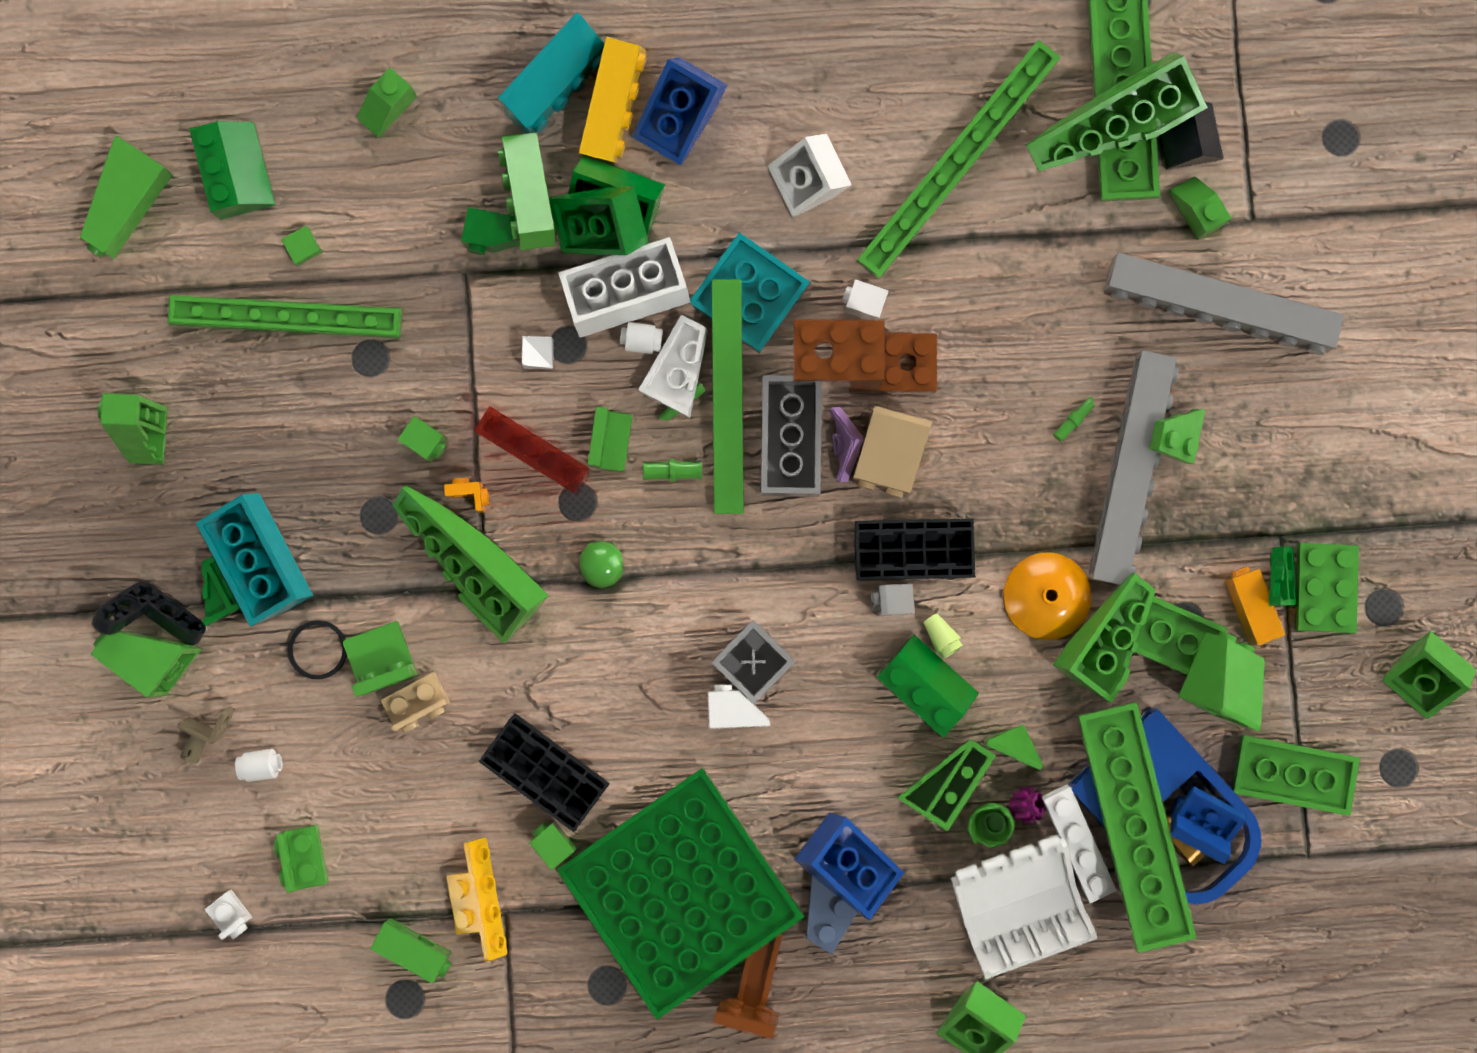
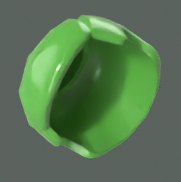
M602 540L590 543L580 555L579 567L581 575L593 587L603 589L613 586L623 574L621 552L613 543Z
M990 802L978 806L971 814L967 830L975 844H982L992 849L1008 843L1014 834L1015 820L1006 807Z

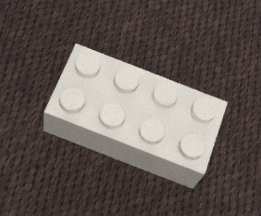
M670 237L646 244L628 255H612L558 272L571 316L580 338L690 303L687 286Z

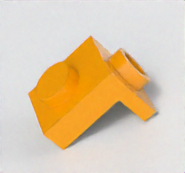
M469 478L452 479V484L444 485L445 497L449 499L474 497L475 510L478 513H485V506L490 504L488 488H484L483 484L479 481L469 482Z

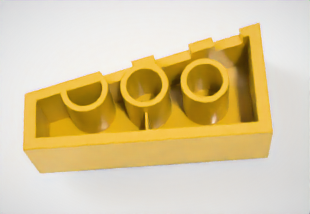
M606 37L579 149L580 154L615 163L617 157L622 158L626 143L622 139L625 129H629L631 124L632 112L630 110L633 100L635 101L639 91L638 81L646 62L647 51L640 45Z

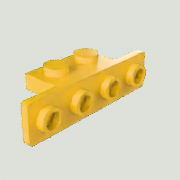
M479 838L464 843L468 872L453 873L447 875L446 879L456 934L479 932L484 960L492 961L507 955V947L487 838Z

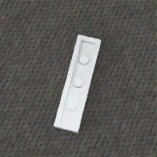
M1066 784L1041 796L1057 834L1060 838L1064 837L1068 844L1073 870L1088 902L1091 904L1116 892L1117 890L1071 787Z

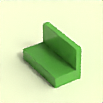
M596 407L588 459L590 468L619 472L625 471L632 424L631 414L611 412L608 408Z

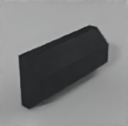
M974 518L855 521L856 580L975 578Z
M516 713L511 716L478 761L572 832L576 831L610 784Z

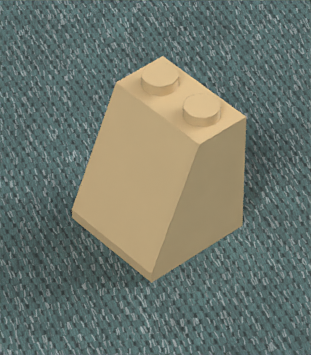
M874 406L870 413L864 442L860 449L852 480L857 481V486L863 489L874 491L875 487L886 489V495L902 499L903 494L908 496L914 484L932 422Z

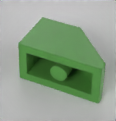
M389 67L369 89L357 115V120L379 138L417 98V95L411 85Z
M1196 176L1169 190L1197 241L1223 227L1232 219L1218 194Z

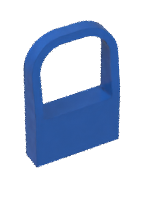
M1150 708L1141 716L1162 802L1196 773L1224 803L1247 815V821L1243 825L1245 835L1244 847L1238 859L1207 887L1199 890H1185L1188 904L1208 903L1226 893L1255 864L1261 848L1260 827L1252 811L1159 709ZM1088 765L1068 785L1071 787L1075 798L1105 830Z

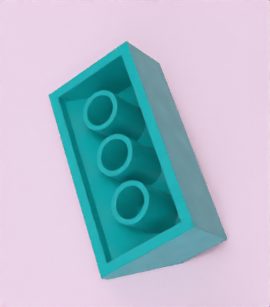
M578 12L573 15L498 97L505 115L526 134L541 133L548 125L549 117L555 111L558 113L566 106L567 98L574 90L577 92L586 84L587 76L593 69L596 71L599 69L604 42Z
M260 493L242 494L196 522L250 627L286 612L313 596Z

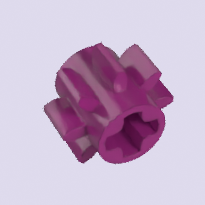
M1032 786L1020 788L1019 791L1013 792V797L1009 801L1011 815L1016 820L1022 819L1023 825L1036 824V820H1042V815L1046 812V807L1041 798L1043 795L1040 792L1034 793Z

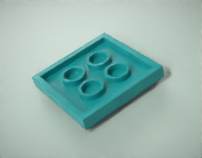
M739 232L692 296L689 304L712 320V280L741 279L742 342L760 354L807 289L810 281Z

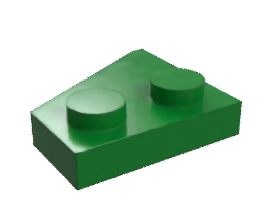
M1273 547L1272 554L1270 555L1269 606L1297 605L1293 547Z
M211 556L202 561V576L204 578L202 599H205L203 623L205 626H210L241 608L214 557Z

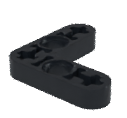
M137 582L101 605L96 610L92 619V626L96 631L105 635H113L142 615H145L175 638L188 645L198 644L206 631V626L199 618L154 585L147 582ZM119 605L127 606L131 608L132 611L125 610L121 608ZM161 610L167 611L173 616H168L162 613Z

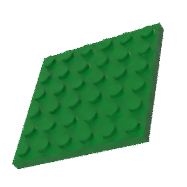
M704 768L699 769L557 869L561 878L656 1020L805 917Z

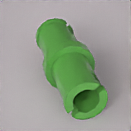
M669 459V462L643 461V480L669 479L670 482H676V479L700 480L702 479V462H675V459Z

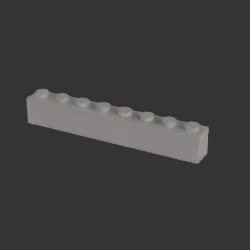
M1117 253L1112 258L1103 291L1110 293V297L1116 300L1139 301L1138 305L1145 308L1154 309L1156 306L1165 308L1168 314L1174 316H1184V314L1194 316V320L1200 323L1211 324L1216 322L1223 324L1222 328L1229 331L1239 332L1240 329L1251 332V336L1254 338H1274L1279 340V344L1283 346L1296 347V345L1307 347V352L1317 355H1324L1336 348L1344 319V314L1122 253Z
M1144 350L1135 357L1088 580L1119 587L1132 572H1136V566L1132 565L1134 555L1138 554L1141 548L1142 537H1139L1141 525H1145L1148 517V508H1145L1146 499L1152 495L1154 489V480H1151L1153 468L1156 469L1158 467L1161 455L1149 450L1155 421L1163 419L1165 412H1169L1172 405L1173 396L1169 395L1171 384H1175L1179 373V367H1175L1177 360L1175 357Z

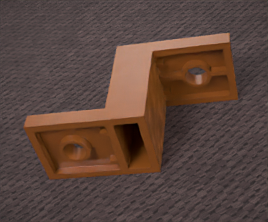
M794 320L793 381L849 382V392L936 393L937 334L885 333V320ZM821 343L830 345L833 351L832 355L827 359L819 358L815 352L817 345ZM902 356H911L915 360V368L910 371L902 369L899 364Z

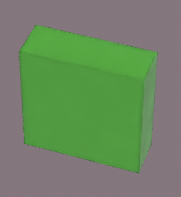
M307 225L281 239L296 266L322 253Z

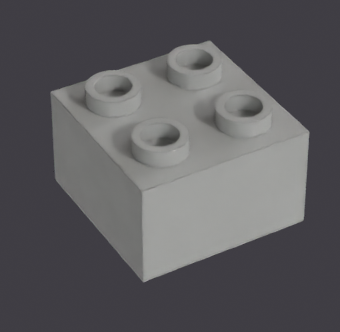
M752 620L711 663L755 704L796 661Z

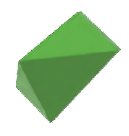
M1024 724L984 739V745L1041 771L1043 764Z

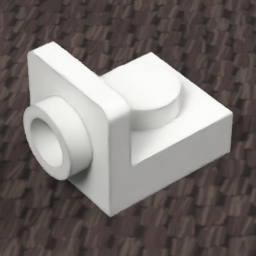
M232 889L205 909L222 932L218 935L221 940L228 936H231L232 939L238 937L248 929L245 923L253 918Z

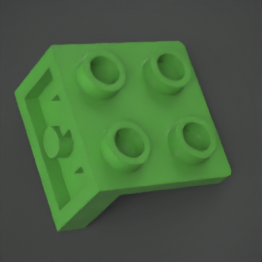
M398 621L343 641L357 684L352 685L355 697L364 696L418 676Z

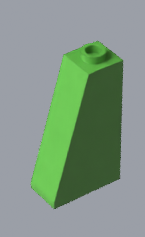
M117 135L112 141L80 238L89 243L86 248L100 258L106 254L115 259L173 176L165 167Z

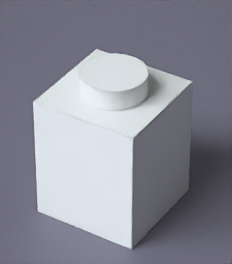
M855 279L853 287L847 286L842 303L847 304L845 313L866 320H879L888 290Z

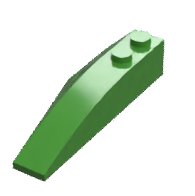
M1172 52L1082 105L1025 146L1037 170L1042 171L1073 162L1082 157L1101 154L1106 150L1130 145V143L1156 138L1208 107L1184 55Z
M404 486L392 504L394 509L414 536L420 535L424 541V550L430 558L435 556L444 569L441 574L447 582L452 580L461 592L457 596L463 604L505 644L538 611L549 595L504 551L465 520L408 486Z

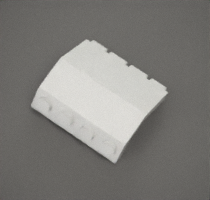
M1057 834L1038 841V847L1034 848L1033 844H1029L1010 851V857L1008 858L1002 854L982 861V867L977 868L976 864L957 870L955 871L956 876L951 878L964 926L985 979L1097 939L1096 931L1083 906L1075 883L1069 847L1064 837L1060 838Z

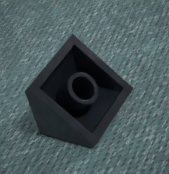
M1205 102L1208 108L1159 135L1166 170L1224 159L1212 103Z

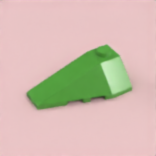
M1132 572L1069 640L1053 666L1075 683L1112 704L1128 680L1131 669H1128L1133 652L1137 651L1139 643L1136 641L1141 625L1146 623L1156 590L1136 573Z

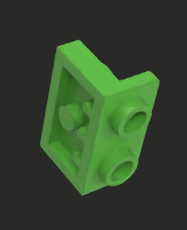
M318 825L276 834L277 840H274V851L277 858L280 857L282 869L279 870V879L282 887H286L287 893L329 883Z

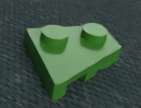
M1190 409L1188 413H1178L1170 418L1155 421L1149 450L1184 464H1194L1199 448L1198 443L1205 410Z

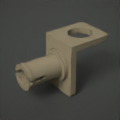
M229 707L222 711L214 729L192 718L179 722L177 728L190 735L180 755L181 759L185 761L188 756L187 762L197 764L206 742L213 744L224 737L235 708Z

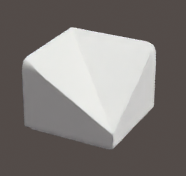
M522 336V366L524 369H553L554 340L552 337Z

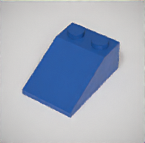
M680 57L668 59L632 138L675 163L682 165L714 114L728 85Z
M829 813L794 859L817 881L868 920L872 918L904 874L847 817Z

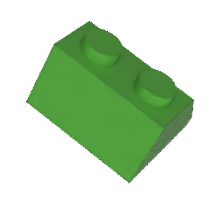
M1429 631L1409 646L1383 677L1382 681L1428 719L1471 689L1476 669L1437 635Z
M976 981L961 995L939 1027L937 1034L963 1053H1004L1016 1042L1026 1015L993 993L989 988Z

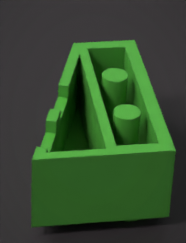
M102 393V401L99 402L97 409L98 417L101 419L100 424L129 463L164 465L168 407L140 395Z
M970 739L897 798L938 826L949 831L996 758V755Z

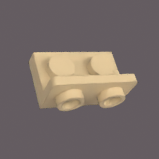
M435 672L380 700L393 724L391 726L393 732L402 730L403 734L419 727L418 720L426 716L432 720L445 713L444 707L450 704Z

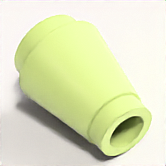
M938 613L923 622L936 653H940L943 659L963 647L960 642L961 637Z

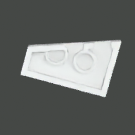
M681 315L641 384L639 391L690 418L708 334L707 328Z

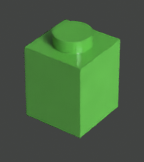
M416 416L411 419L398 438L401 443L430 462L434 458L439 459L447 448L445 442L448 438Z
M546 821L532 832L535 838L529 842L551 870L577 849L556 821L550 825Z

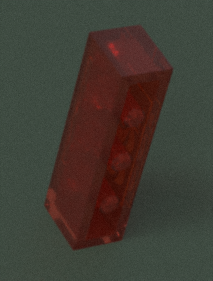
M490 406L474 429V432L576 496L592 473L591 469Z

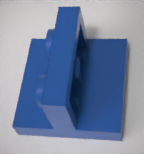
M1193 786L1185 798L1178 795L1172 803L1170 836L1225 864L1231 856V841L1246 823L1247 815Z

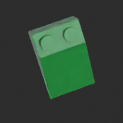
M613 186L549 197L551 213L562 254L628 255L648 243L635 186Z

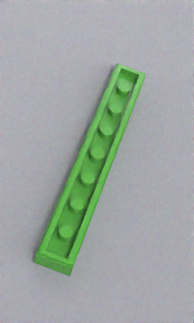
M716 279L712 280L714 514H744L742 280Z
M170 295L167 324L173 326L401 339L403 310L401 308Z

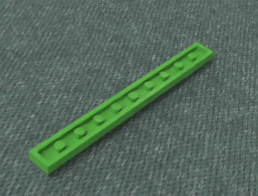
M1039 39L864 250L857 259V263L877 279L882 277L1061 58Z

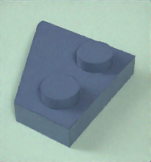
M811 875L806 938L830 954H833L856 916L857 911Z

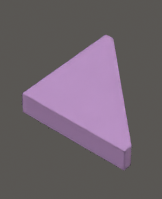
M832 407L830 414L835 419L836 434H832L834 456H839L840 465L836 479L839 482H848L864 442V437L841 407Z

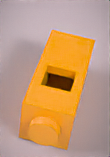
M1249 566L1232 571L1233 577L1224 581L1249 645L1258 646L1285 636L1275 606H1269V591L1261 570H1250Z

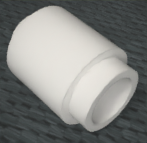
M628 322L627 328L622 327L620 345H625V351L647 354H653V351L660 352L663 329L656 328V325Z
M274 749L247 752L237 757L235 761V771L238 779L245 780L246 782L277 778L278 773L282 771L283 767L280 754H276Z

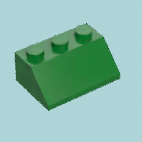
M216 121L189 129L212 214L218 219L223 220L276 205L254 122Z
M584 155L573 170L568 194L613 186H635L648 239L660 207L665 184Z
M915 634L906 641L875 676L883 686L942 738L959 722L979 694L978 691Z

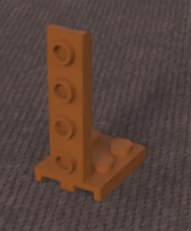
M783 933L746 958L737 999H721L713 1024L773 1039L780 1013L766 1007Z

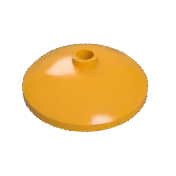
M1038 553L1021 560L1009 573L1003 590L1004 607L1011 622L1024 634L1041 640L1059 639L1073 633L1086 619L1091 606V587L1084 571L1073 560L1057 553ZM1048 590L1055 592L1056 597L1053 601H1049L1046 598Z

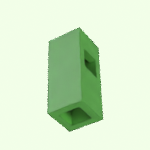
M391 918L384 922L370 948L372 951L432 984L438 977L444 978L452 964L448 960L452 953L451 951Z

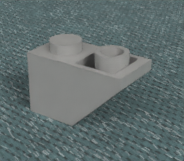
M912 584L879 585L875 587V592L870 593L871 610L877 611V617L915 613Z

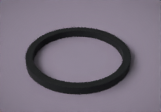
M310 621L301 625L292 634L288 644V657L291 665L299 674L310 679H325L334 675L341 669L347 657L343 641L346 640L345 636L338 627L326 621ZM313 625H324L331 628L337 633L342 643V656L338 665L332 671L323 675H312L303 671L296 663L293 655V646L297 636L305 628Z

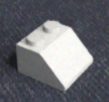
M827 134L805 137L768 165L792 217L833 199L851 186V182Z
M732 684L714 685V690L708 691L709 728L770 726L769 718L738 689L732 690Z

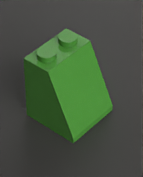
M120 630L113 635L100 634L93 644L95 648L90 655L149 698L167 696L202 649L197 645H188L179 641Z
M1220 631L1219 635L1206 632L1178 697L1215 717L1259 732L1262 719L1265 659L1254 653V647L1243 642L1235 643L1237 638L1228 633Z

